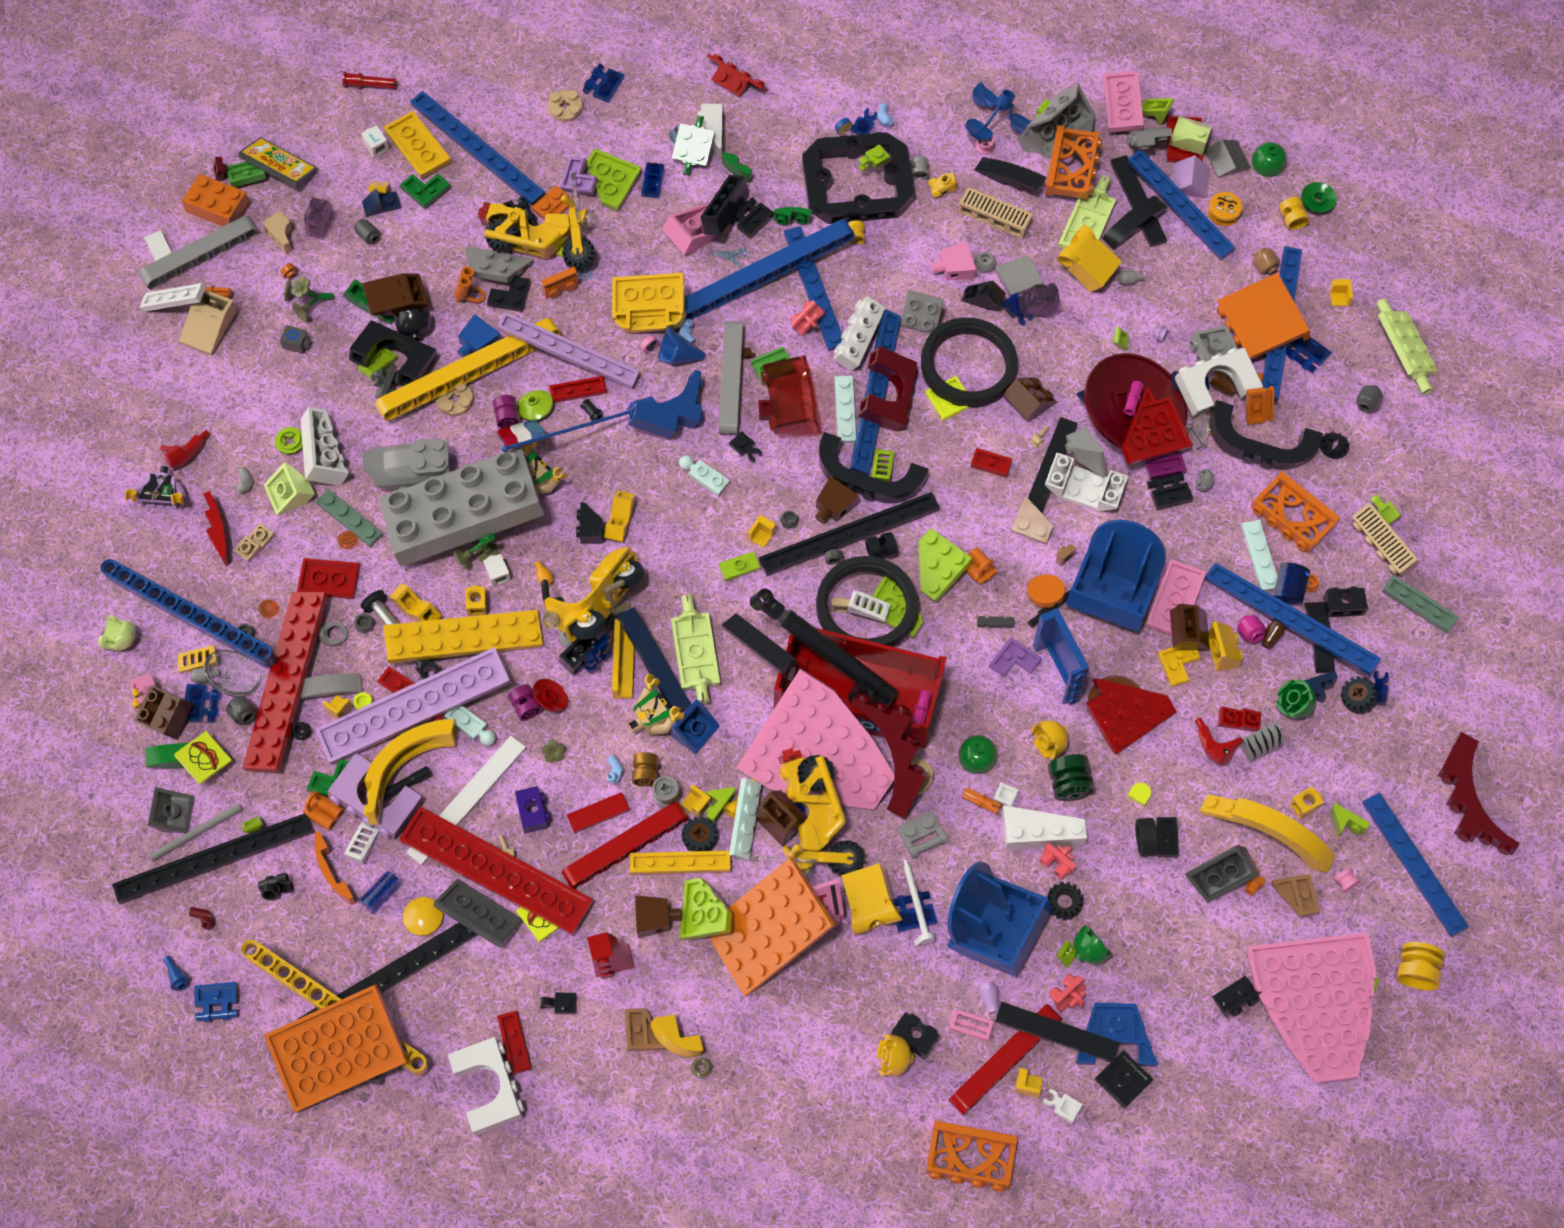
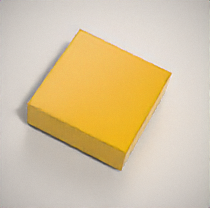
M372 181L368 185V192H372L377 188L378 193L385 194L390 188V183Z

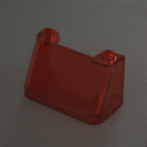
M806 355L762 364L763 372H760L763 383L766 382L772 410V420H769L770 430L774 431L775 434L815 435L822 433L812 373Z

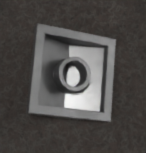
M1221 140L1204 150L1218 178L1251 169L1237 140Z
M155 787L147 826L162 832L186 834L188 832L194 796Z

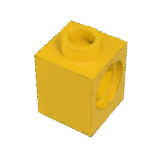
M474 585L470 588H465L467 615H487L485 587ZM475 598H480L477 602L472 601Z
M1312 786L1294 796L1289 804L1301 820L1320 809L1324 802L1320 792L1315 791ZM1304 800L1311 801L1312 805H1307Z

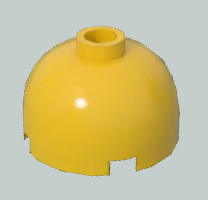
M1043 720L1032 726L1031 735L1034 734L1036 738L1033 743L1043 757H1050V760H1053L1066 750L1068 746V730L1065 726L1055 720Z
M885 1034L884 1037L886 1038L885 1040H880L877 1050V1060L881 1058V1069H878V1072L883 1076H899L908 1069L909 1064H912L913 1053L905 1039L900 1036Z

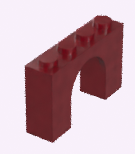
M881 346L872 351L868 369L889 378L896 388L897 397L896 401H887L869 393L860 402L858 417L892 431H899L905 427L908 422L907 413L911 407L910 398L915 388L913 383L918 373V370H916L918 362Z

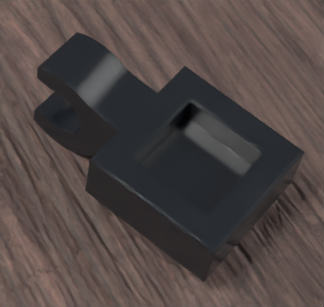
M555 992V998L540 997V1009L554 1008V1014H575L576 993Z

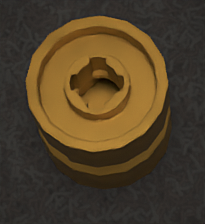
M641 752L633 756V768L635 770L632 772V783L634 785L653 787L654 782L658 779V773H656L659 763L658 755Z

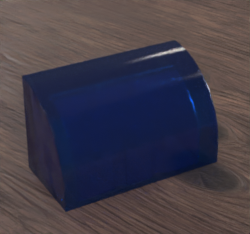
M1281 563L1273 596L1288 605L1303 603L1310 569L1296 563Z
M386 871L363 894L358 902L374 914L401 886L399 879L391 872Z

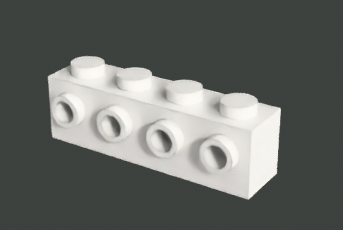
M869 296L856 303L854 308L856 311L848 320L849 326L841 335L842 341L834 350L836 354L833 360L851 371L860 365L886 307Z

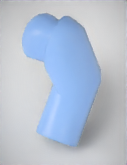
M882 103L879 107L877 120L882 125L891 127L894 120L887 114L889 106Z
M685 319L680 327L679 335L694 344L696 340L691 335L693 322L690 319Z
M612 755L607 759L612 768L610 773L607 774V780L614 784L620 781L624 769L616 755Z

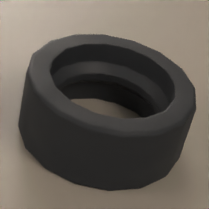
M1152 817L1137 819L1135 835L1139 855L1141 857L1157 855L1158 835L1154 819Z

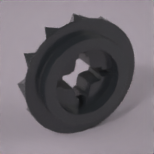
M1334 431L1326 433L1320 443L1322 453L1332 459L1344 457L1348 453L1350 446L1347 437H1344L1341 432L1335 433ZM1338 440V446L1332 449L1334 441Z

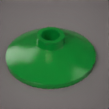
M1313 182L1306 185L1302 190L1301 201L1308 210L1316 213H1325L1335 206L1337 196L1331 186L1322 182Z

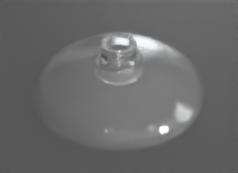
M215 651L207 657L204 663L203 670L207 681L214 689L224 695L238 698L247 697L254 694L261 684V674L256 664L236 651Z

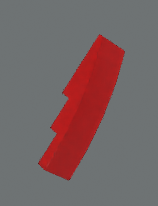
M209 490L203 493L210 507L209 510L205 511V515L212 526L206 529V532L226 567L229 565L226 529L220 511Z

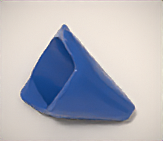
M667 328L658 354L660 361L675 365L703 360L705 356L704 351L676 333L672 328Z

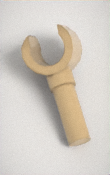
M1046 425L1041 432L1033 435L1031 443L1035 448L1043 444L1044 440L1041 437L1050 429L1049 426Z
M499 835L503 851L515 857L514 848H507L504 836Z

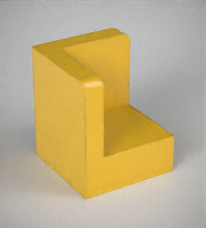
M1333 279L1329 288L1332 306H1350L1353 300L1351 279Z
M759 515L748 531V540L764 548L776 532V523Z
M338 695L330 703L326 701L322 703L325 712L335 719L347 715L353 708L348 698L344 700Z
M692 784L689 787L690 793L683 800L681 806L700 818L711 805V797Z
M1020 1068L1014 1092L1039 1098L1042 1077L1027 1074V1069Z

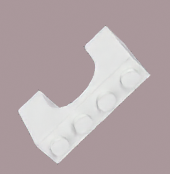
M1233 348L1223 356L1217 354L1209 361L1201 360L1190 368L1185 366L1179 369V373L1175 376L1177 385L1193 417L1210 411L1214 406L1205 385V377L1209 372L1219 371L1228 375L1232 379L1241 399L1246 397L1247 389L1263 387L1245 348L1239 350Z
M495 1037L447 1054L453 1073L457 1078L479 1070H490L499 1076L500 1090L497 1097L485 1106L466 1112L472 1133L475 1136L523 1119L521 1112L525 1111L521 1099L517 1100L515 1095L518 1092L515 1080L511 1081L509 1073L512 1072L508 1061H504L502 1055L506 1053L502 1041L498 1042Z

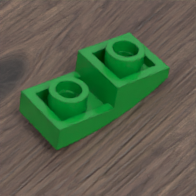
M723 151L722 164L733 175L745 176L746 182L750 183L752 180V169L746 165H740L739 157Z
M801 207L774 209L773 221L780 225H791L792 220L799 224H810L812 219L811 209Z

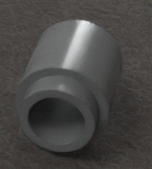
M360 219L355 223V233L367 244H374L379 240L380 231L368 220Z

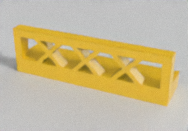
M615 619L612 695L613 699H632L634 646L619 620Z

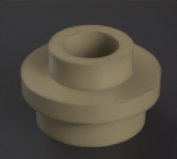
M700 1057L692 1062L691 1072L695 1077L706 1078L711 1073L712 1066L708 1059ZM699 1065H704L705 1070L700 1072L698 1071L697 1067Z

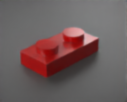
M976 448L970 467L1006 477L1012 458Z

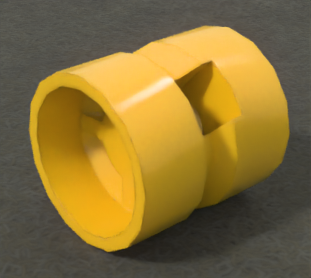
M1290 197L1280 204V211L1289 230L1303 228L1309 223L1310 219L1306 210H1304L1300 197Z

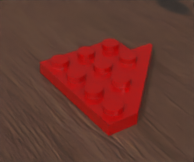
M1149 387L1143 390L1141 401L1138 403L1121 448L1129 465L1187 450L1193 446L1171 397L1155 401Z
M1093 678L1092 680L1100 694L1085 704L1114 754L1119 753L1177 712L1168 695L1099 678Z

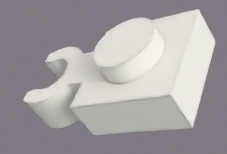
M1050 1089L1048 1094L1052 1095L1054 1100L1048 1101L1044 1098L1043 1104L1048 1107H1056L1054 1114L1072 1124L1083 1104L1066 1094L1061 1099L1055 1090Z

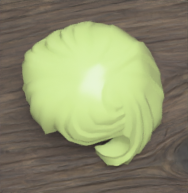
M110 615L106 621L105 633L98 639V645L109 650H125L132 645L135 639V626L129 621L120 620L116 616Z

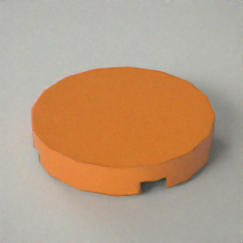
M1042 574L1030 580L1027 586V596L1032 600L1033 604L1050 608L1054 604L1063 601L1065 585L1057 576Z

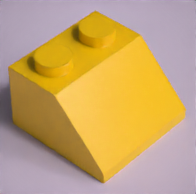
M1217 621L1212 622L1208 635L1209 647L1216 672L1239 668L1241 661H1243V654L1241 650H1238L1237 633L1233 632V628L1230 625Z

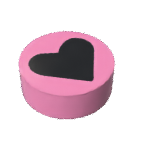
M650 335L642 341L640 347L648 354L658 347L659 341L655 336Z

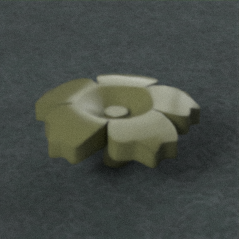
M551 739L548 740V745L545 744L544 747H541V753L546 754L544 756L546 762L551 763L553 759L556 762L561 761L564 758L561 753L564 752L565 746L563 743L558 744L557 741Z

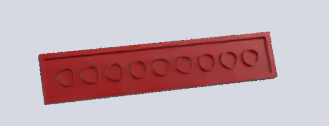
M325 592L291 593L275 650L276 662L269 671L242 768L245 771L280 772L328 595Z
M421 806L399 838V841L404 845L572 936L593 903V899Z

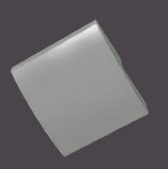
M1027 255L994 267L1009 297L1043 285L1036 267Z

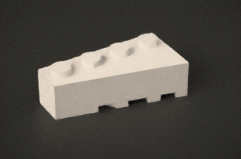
M308 407L301 418L305 480L337 486L342 485L349 472L344 467V458L337 448L338 442L332 434L333 428L327 411Z
M1003 805L1001 815L1005 850L1045 848L1048 843L1054 847H1057L1059 844L1063 847L1068 845L1084 846L1086 843L1085 819Z

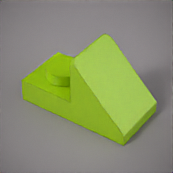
M1174 98L1145 99L1142 103L1143 116H1155L1159 125H1162L1175 101Z
M728 787L705 792V794L711 797V802L715 804H711L706 811V817L710 819L711 823L714 822L715 824L724 812L727 803H731L736 796L735 788Z
M1334 803L1330 810L1337 837H1339L1345 825L1349 827L1352 833H1360L1362 835L1370 825V822Z

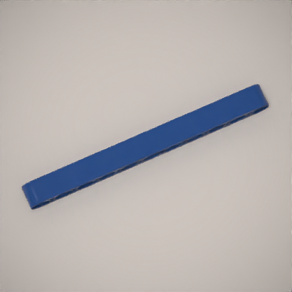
M845 219L839 220L686 296L685 319L692 320L850 242L855 237V233Z
M107 559L101 564V572L114 584L263 667H271L275 664L277 657L267 644L113 559ZM238 636L234 641H231L233 637ZM253 645L251 649L246 650L248 646ZM269 653L266 658H262L264 654Z

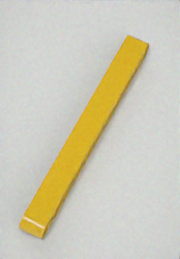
M550 318L534 323L541 328L561 335L560 330ZM509 335L380 397L376 401L375 406L384 420H392L456 389L455 386L459 384H467L539 348Z
M247 940L243 943L241 951L249 963L318 1010L342 1000L257 941ZM250 948H257L255 954H247ZM273 959V963L270 966H264L265 960ZM289 970L290 973L287 977H280L282 971ZM299 982H306V986L304 988H296ZM315 993H323L320 1000H313ZM400 1040L403 1049L407 1051L406 1057L408 1059V1062L401 1065V1067L415 1076L424 1075L428 1070L426 1058ZM415 1061H423V1066L420 1069L413 1068Z

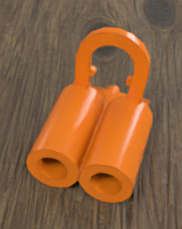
M469 266L462 268L454 296L457 302L468 300L473 303H481L485 300L486 294L481 288L471 286L474 270ZM470 289L479 292L482 297L475 299L472 296H467Z
M975 547L967 554L972 557L973 562L965 571L975 582L981 585L986 580H991V577L997 574L998 571L995 569L994 560L989 559L979 547Z
M314 791L308 796L302 812L306 814L308 819L331 831L336 821L344 813L345 808L340 805L336 806L329 798L319 795L318 792Z

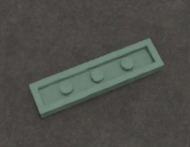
M330 489L315 501L319 507L368 547L371 548L383 536V532Z
M1394 575L1382 590L1384 594L1446 633L1449 632L1459 617Z

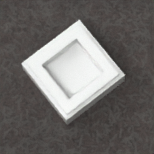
M1001 782L993 800L1002 803V805L1012 807L1019 789Z

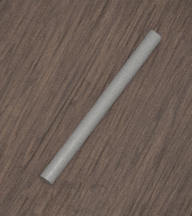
M236 804L149 854L150 857L155 861L242 811L240 805Z

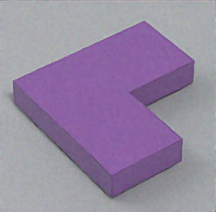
M569 157L560 185L563 191L594 195L598 178L596 176L583 175L588 162L586 158Z
M1010 637L988 667L1003 677L1007 675L1014 664L1032 674L1042 661V657Z

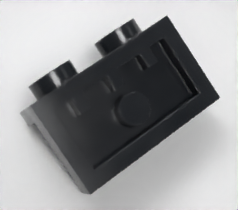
M1245 975L1213 995L1212 999L1226 1018L1230 1015L1234 1018L1243 1012L1242 1008L1249 1005L1251 1007L1260 1001L1258 995L1262 992L1258 993Z

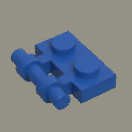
M236 982L194 986L195 1007H203V1012L195 1013L196 1021L211 1022V1020L215 1019L226 1021L230 1020V1018L238 1017L237 1009L229 1010L230 1004H238ZM222 1005V1011L211 1012V1006Z

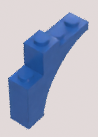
M694 370L688 377L683 392L669 401L662 403H642L637 401L631 408L628 425L668 439L674 433H677L679 425L694 429L697 424L701 423L703 418L701 413L702 406L697 404L699 401L698 390L702 385V379H700L702 372Z

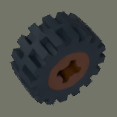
M1356 676V679L1350 678L1351 681H1346L1345 686L1341 688V697L1344 705L1351 712L1355 711L1356 714H1359V712L1364 714L1367 709L1371 711V707H1375V702H1378V692L1375 685L1370 679L1367 680L1366 677Z
M703 816L700 818L694 817V820L689 819L688 823H685L682 829V840L688 851H709L717 843V828L714 822H710L709 818L704 819Z

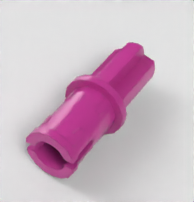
M1133 381L1130 392L1126 396L1127 402L1123 412L1128 416L1135 415L1137 404L1141 401L1140 394L1143 388L1141 381Z
M921 690L918 703L914 706L915 713L912 723L920 725L921 722L924 723L933 695L930 691Z

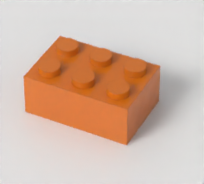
M200 173L182 199L187 213L220 226H225L241 218L250 204L245 191Z

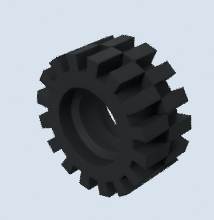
M1060 882L1059 885L1056 883L1053 888H1050L1047 895L1053 908L1050 914L1052 916L1055 915L1056 919L1063 918L1066 921L1069 918L1071 920L1081 911L1084 897L1083 894H1080V888L1076 889L1077 885L1073 884L1071 886L1070 882L1066 884ZM1060 895H1068L1072 899V905L1068 908H1062L1058 905L1057 898Z

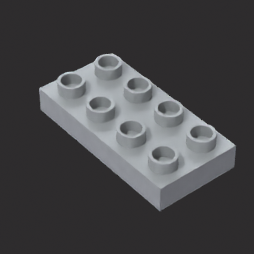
M522 447L501 452L488 459L465 465L452 472L438 477H431L424 482L401 490H395L388 495L379 497L392 551L400 567L483 538L489 533L494 534L544 516L530 467Z

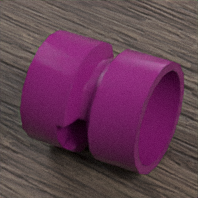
M501 395L493 400L497 427L502 429L520 423L516 397L513 395Z
M529 684L521 685L508 694V698L512 706L515 707V712L520 721H527L541 713L542 707L535 700Z

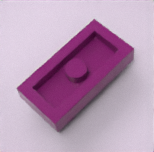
M1182 454L1147 460L1145 462L1150 480L1157 477H1168L1173 473L1184 474L1187 471Z

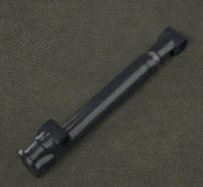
M761 589L750 597V605L754 610L763 611L773 620H779V625L782 628L787 629L790 634L855 682L848 694L850 703L856 693H862L869 696L871 701L876 704L880 702L890 707L898 691L896 688L802 617L797 616L791 609L785 610V606L774 598L773 593L769 589Z

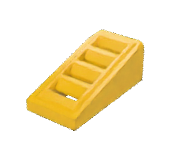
M208 646L178 654L179 673L191 672L196 668H218L216 647ZM206 655L210 656V660L206 661ZM199 656H202V662H199ZM191 657H195V664H192ZM184 658H187L188 666H184Z

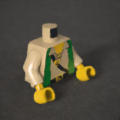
M536 442L531 443L530 446L529 444L523 445L525 448L522 449L527 458L538 495L551 493L558 485L559 479H566L567 474H560L563 470L560 467L552 470L534 451H530V449H534L537 446Z
M647 674L645 677L647 685L644 686L632 709L636 719L628 723V726L633 733L643 728L649 736L667 734L677 719L682 720L684 718V713L679 712L681 708L677 706L670 708L657 689H653V686L659 685V679L654 678L653 674Z

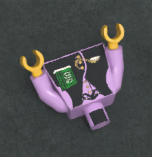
M161 466L159 474L150 473L135 489L126 490L125 500L132 499V502L136 503L138 498L142 507L177 510L178 503L184 505L183 500L186 492L176 477L170 475L171 468Z

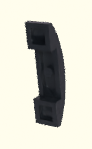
M1156 195L1138 204L1118 220L1102 239L1115 250L1127 241L1128 236L1151 218L1155 219L1168 207Z
M1324 602L1304 603L1306 615L1331 629ZM1312 642L1315 674L1335 671L1334 655Z

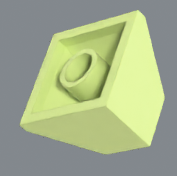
M1179 116L1169 145L1203 155L1213 126Z
M283 463L264 484L276 515L305 505L315 495L310 482L305 480V476L288 463Z

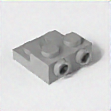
M1159 127L1131 130L1129 135H1127L1128 145L1135 146V148L1149 149L1150 145H1155V139L1166 140L1167 136H1172V128Z
M1227 325L1194 332L1189 342L1190 349L1192 351L1195 350L1197 354V362L1201 360L1209 361L1217 354L1223 356L1229 350L1237 348Z

